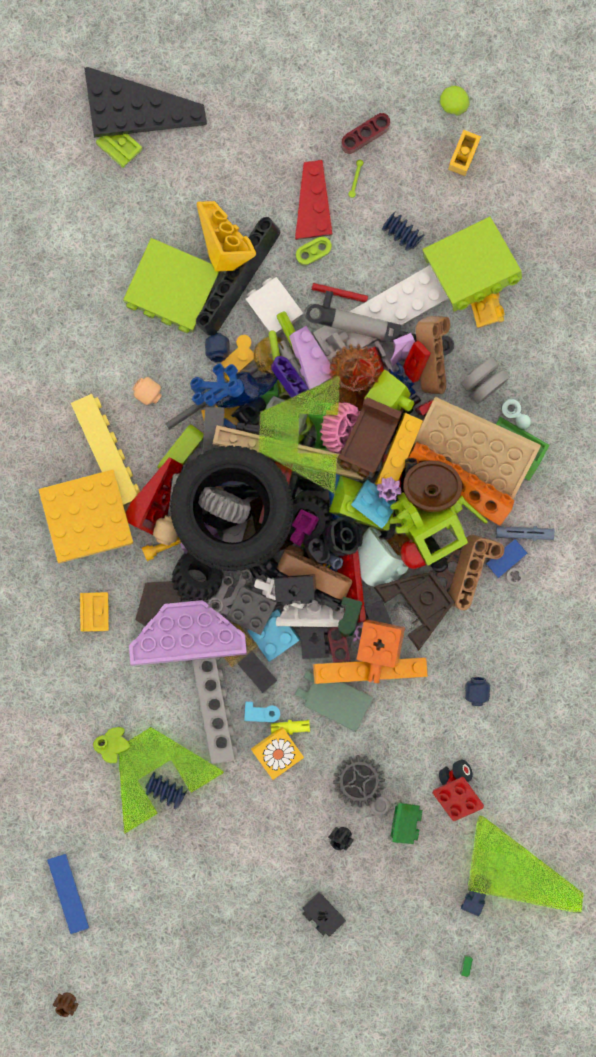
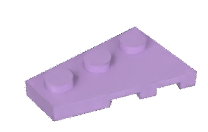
M307 326L289 336L295 356L299 359L301 365V375L304 376L309 390L316 388L337 375Z

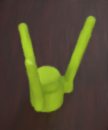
M460 496L456 504L450 508L456 515L461 528L462 525L457 513L463 509L462 504L485 524L488 522L465 501L463 496Z

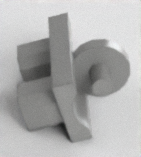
M346 331L335 332L325 339L329 344L327 350L330 353L327 359L329 360L333 357L335 362H341L344 368L354 362L355 358L360 354L355 346L349 349L345 346L344 342L349 340Z

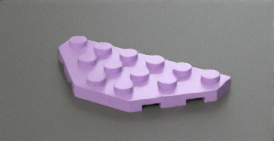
M203 600L164 604L157 615L149 621L139 636L129 645L130 665L137 666L246 655L245 634L214 609L208 608L209 605Z

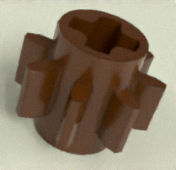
M65 992L62 995L58 994L53 1006L56 1007L55 1011L59 1016L68 1017L69 1014L73 1016L79 1004L75 1002L76 997L73 994Z

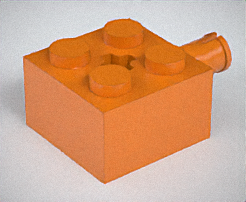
M372 620L363 622L357 660L371 664L367 681L380 683L383 666L392 668L398 666L405 627ZM379 640H382V643L385 644V646L380 648V645L377 644V642Z

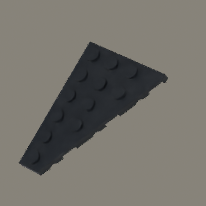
M84 67L94 138L207 125L204 104L90 67Z

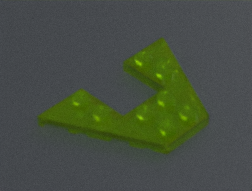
M340 376L260 412L259 452L332 493H335L337 454L298 453L299 414L338 415Z
M152 727L128 741L131 747L118 754L124 834L158 814L138 781L139 779L171 760L192 793L223 774L224 771Z

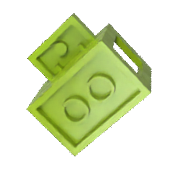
M404 492L397 496L399 501L390 506L396 513V517L389 518L390 524H401V527L396 526L395 531L397 533H405L409 540H413L412 542L416 544L423 560L428 566L468 543L456 515L450 508L441 512L420 510L408 501ZM443 528L449 529L456 540L431 554L424 539Z

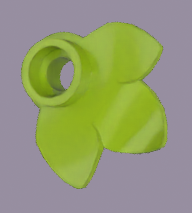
M111 728L105 735H101L94 740L93 748L102 755L105 762L117 763V754L131 747L128 741L122 737L125 732L124 728ZM101 742H105L103 746H99Z

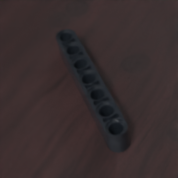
M261 218L248 237L255 249L256 256L235 270L226 271L197 316L196 324L207 335L211 336L219 331L278 239L280 228L271 218Z

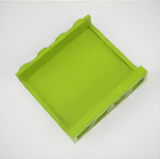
M491 216L422 249L426 263L430 264L451 302L454 312L464 310L469 304L480 302L486 296L492 293H499L503 288L515 285L522 279V271Z
M151 238L123 301L126 303V307L136 311L140 309L149 318L153 319L156 316L161 319L160 322L168 326L174 324L179 326L178 330L188 334L189 331L194 333L196 318L206 304L221 271H215L213 265L209 262Z

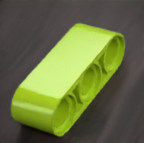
M190 424L162 458L157 468L160 469L169 457L184 465L188 460V456H191L200 445V441H203L204 433Z

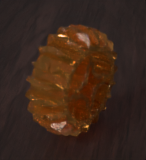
M350 344L348 350L343 346L342 352L337 351V357H332L333 363L330 364V369L332 370L330 376L333 377L332 382L334 384L338 383V389L344 387V393L351 390L352 395L354 391H358V394L361 395L363 389L368 393L369 387L373 388L374 382L379 381L378 378L382 373L380 370L381 363L378 362L379 357L378 355L374 356L373 350L368 352L367 346L361 349L360 344L357 345V348H353V345ZM360 359L365 360L370 365V367L367 366V364L361 363ZM357 364V371L354 375V368H356ZM341 372L344 373V375L350 376V377H351V380L345 378V377L341 374Z

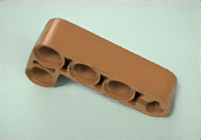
M428 316L420 320L416 325V340L420 341L431 353L420 377L423 393L443 394L446 390L442 336L450 330V319L445 316Z
M477 535L466 537L468 543L462 547L448 593L454 601L453 607L467 610L471 606L485 558H501L504 554V546L501 543Z
M289 545L284 550L277 566L280 572L288 576L315 574L316 589L341 600L347 596L352 584V580L349 577L304 557V551L299 547Z

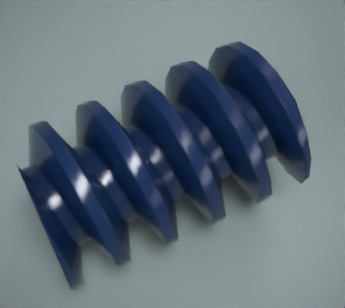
M395 211L384 223L382 231L389 229L388 236L395 234L394 241L401 239L400 246L407 244L405 250H413L421 242L425 234L418 237L419 229L412 231L413 224L407 227L408 220L406 219L401 222L402 215L400 214L395 217Z
M154 771L145 787L146 795H150L153 792L154 799L160 795L161 803L167 799V806L174 803V809L176 810L182 803L188 789L183 792L182 785L176 789V782L169 785V778L162 782L163 775L155 778L156 772Z

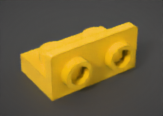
M492 293L486 296L484 300L471 304L477 328L504 321L503 316L505 313L498 300L500 297L499 293Z

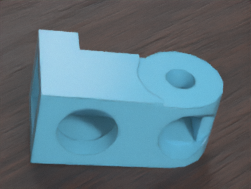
M245 701L244 721L275 722L280 718V710L276 706L271 705L266 708L253 707V702Z

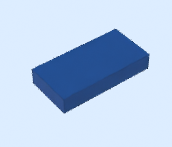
M514 539L504 548V554L501 558L491 559L486 565L499 578L528 553Z

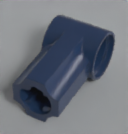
M476 874L470 891L465 896V902L461 905V909L479 917L492 881Z

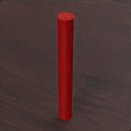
M313 283L311 289L322 293L331 291L334 296L364 303L368 300V295Z

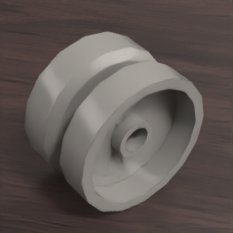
M494 357L477 366L461 382L466 391H471L478 386L472 394V398L477 404L484 401L510 378L505 370H500L492 375L499 366Z

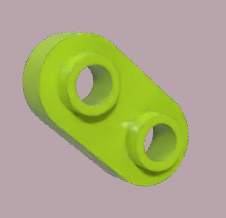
M318 237L299 247L296 251L297 262L301 265H309L327 256L332 247L330 240L326 237ZM320 244H323L326 248L324 250H320L318 246ZM307 253L309 257L307 259H303L302 254Z

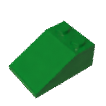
M396 801L390 835L392 842L414 844V840L418 841L419 829H416L417 821L421 822L423 810H419V805Z

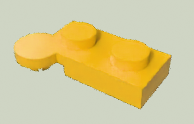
M240 335L237 338L236 344L238 348L221 362L224 368L233 364L238 369L237 374L257 357L250 349L251 339L247 335ZM224 372L225 379L230 381L229 376Z

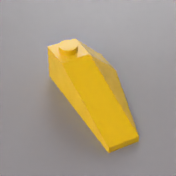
M215 201L197 202V210L209 258L215 271H233L256 256L250 239L247 236H242L239 232V227L236 224L232 225L227 219L228 215Z

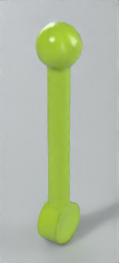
M361 159L356 162L357 169L352 189L348 193L351 198L356 195L355 188L359 172L364 164Z

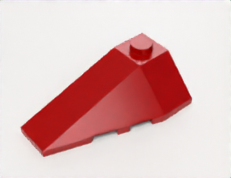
M170 457L130 503L125 512L129 524L153 535L157 519L164 518L165 515L168 516L173 475L181 473L183 464Z

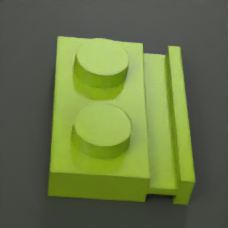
M128 134L103 136L96 140V144L122 168L142 151V146Z

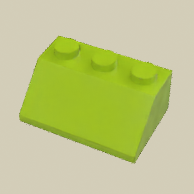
M340 476L329 512L341 517H350L354 522L367 527H373L380 531H389V520L383 528H380L351 505L363 483Z

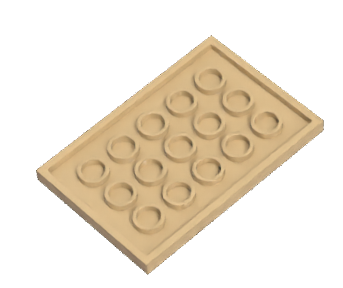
M434 397L414 441V444L417 441L428 446L433 452L443 455L453 464L460 465L463 470L470 474H475L480 480L493 485L495 489L508 494L512 499H514L541 446L437 397Z

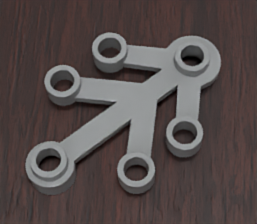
M246 569L241 571L240 579L232 596L224 599L228 588H231L234 584L232 577L225 576L222 579V585L217 596L211 597L207 601L208 608H212L214 603H218L220 606L215 611L227 616L230 608L227 606L234 603L239 589L242 586L245 587L246 583L251 580V572ZM245 572L249 573L250 575L247 579H244L242 577L243 573ZM230 579L231 584L225 585L224 581ZM259 588L251 589L252 591L259 594H262L263 590Z

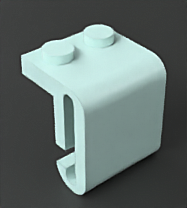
M369 527L363 534L361 547H358L361 578L365 583L373 587L398 580L408 570V567L402 561L401 556L395 553L386 540L382 539L381 541L379 539L381 533L377 529Z

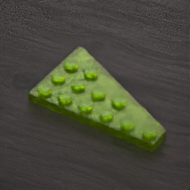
M484 816L478 817L468 891L578 914L582 912L583 892Z

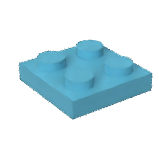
M367 479L351 505L380 528H383L394 511L390 506L396 501L389 500L386 502L383 497L379 498L377 486Z
M279 608L271 613L261 635L247 630L269 662L301 640L292 626H276V619L282 614Z

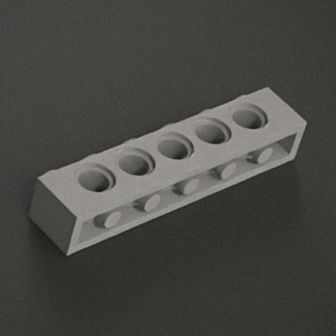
M220 657L192 660L212 764L235 760V756L238 755L236 744L232 745L231 737L234 736L233 726L228 725L227 718L231 717L229 706H225L224 699L227 698L226 689L221 687L220 680L224 679L222 668L217 666V661L220 660ZM206 661H210L213 664V669L210 672H204L202 669V665ZM209 680H214L217 684L214 691L206 689V683ZM212 699L219 700V709L212 710L209 707ZM216 718H221L224 722L221 729L213 727V721ZM219 737L226 738L227 746L225 748L217 746L216 741Z

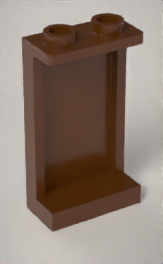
M366 397L363 408L346 444L337 458L339 466L345 470L352 469L363 478L370 477L373 479L401 419L402 412Z

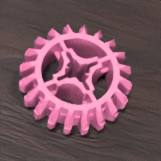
M344 402L331 405L330 410H326V416H323L324 421L321 423L322 430L320 432L322 436L320 439L323 440V446H326L327 450L341 454L361 412L358 411V407Z

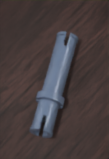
M533 526V528L496 527V538L554 541V528H537V526Z

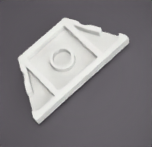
M312 600V603L304 604L303 609L285 605L284 611L276 619V626L338 627L339 621L344 616V608L339 607L340 610L335 611L326 605H319L315 600Z

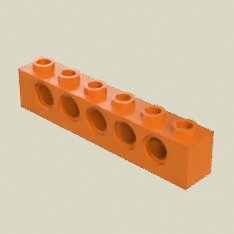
M416 441L408 458H415L417 464L423 461H440L453 467L463 483L461 496L464 497L465 501L481 515L501 526L511 512L515 500L508 494L495 489L493 485L483 482L475 474H470L463 470L460 465L453 464L443 455L433 452L428 446Z

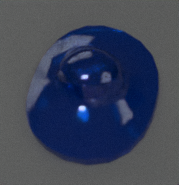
M249 371L237 372V379L243 382V393L238 397L227 395L217 401L215 405L221 408H234L244 405L268 392L278 381V378L274 373L253 377Z

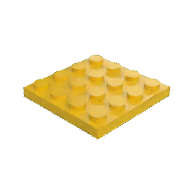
M114 470L38 489L58 564L133 544Z

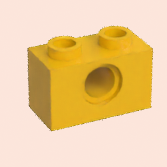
M463 130L448 170L466 176L481 136Z

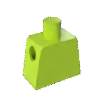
M385 369L366 395V397L398 411L401 408L410 411L414 405V401L409 399L411 393L408 388Z

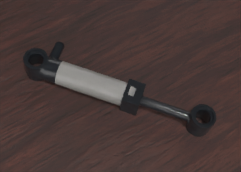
M326 291L323 305L310 304L304 310L305 318L309 322L389 342L409 334V332L400 330V324L331 308L330 305L333 297V292ZM313 308L319 310V316L316 319L310 316V311ZM411 333L415 342H417L416 334ZM443 335L442 340H446L448 343L447 348L443 350V355H447L453 351L454 341L450 337Z

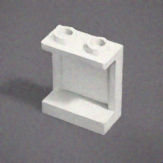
M275 277L274 279L269 278L262 283L263 287L259 290L253 289L247 294L246 303L261 320L268 333L274 330L277 336L283 331L277 319V314L285 311L293 324L303 317V312L278 278Z

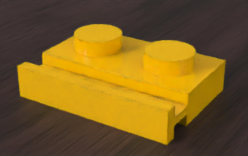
M108 592L80 593L81 632L109 631Z

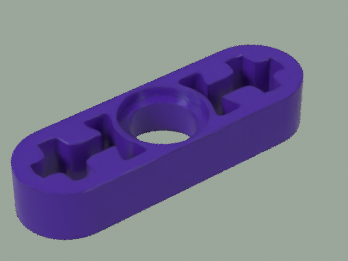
M277 356L271 365L272 371L292 400L297 404H305L311 395L309 388L290 361L283 356ZM287 378H292L295 383L289 382Z

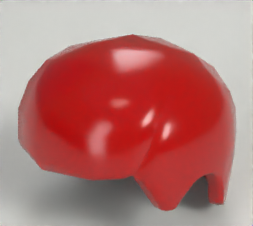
M409 540L403 543L401 547L402 561L411 569L425 566L426 563L416 544L412 542L413 540Z

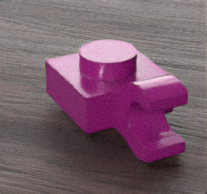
M301 509L292 524L296 530L290 537V541L301 546L304 541V535H311L319 518Z

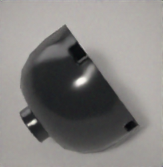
M346 516L336 518L325 528L323 535L324 544L335 555L346 556L357 552L358 547L362 545L363 534L361 528L353 522L352 518Z

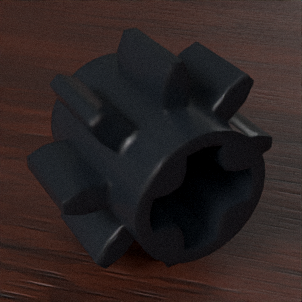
M335 827L328 836L331 839V846L339 851L342 849L346 851L354 841L351 838V831L346 827Z

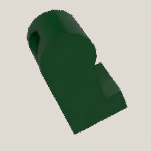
M343 597L341 606L345 608L343 618L338 623V629L342 636L350 637L356 630L362 602Z

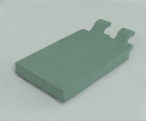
M306 671L303 678L313 683L308 692L298 688L295 693L296 696L306 700L304 706L356 732L373 697L344 682L314 684V674Z

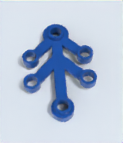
M219 363L213 367L212 371L217 376V382L204 381L199 377L193 378L190 382L191 389L195 393L192 401L196 405H200L205 401L208 406H213L227 395L238 397L244 391L243 382L237 379L238 369L233 364L224 368ZM224 372L229 376V383L225 382ZM206 389H210L206 393L202 394V392H204Z

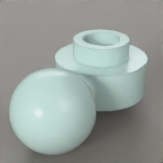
M513 398L503 402V414L508 418H515L518 428L527 429L531 424V419L528 415L520 413V403ZM511 404L515 406L513 411L508 410V406Z

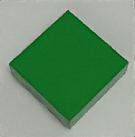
M464 955L460 972L461 976L468 977L470 975L473 961L471 956Z

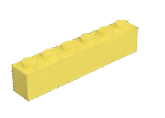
M90 394L72 402L71 405L101 471L114 470L123 507L129 505L138 495L140 489L137 483L133 485L130 479L134 477L130 467L125 468L123 460H125V456L122 450H117L115 443L118 441L114 432L110 433L107 428L110 423L106 414L101 415L99 409L102 408L98 397L94 398Z

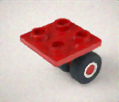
M465 760L455 762L451 771L447 766L439 771V779L443 786L434 789L432 792L452 821L459 820L484 808V804L468 784L472 780L473 773L470 765Z

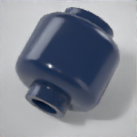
M216 333L206 338L205 354L207 358L212 362H223L230 354L229 339L221 333Z
M472 677L465 685V699L471 702L472 706H483V703L488 702L490 699V683L483 677Z

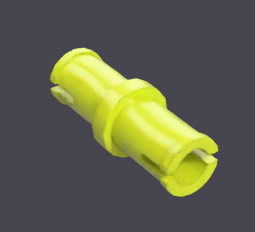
M309 720L271 722V734L281 727L289 735L297 732H310Z

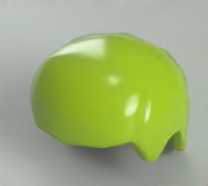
M450 86L444 89L440 95V105L446 113L458 116L467 111L470 99L463 88Z

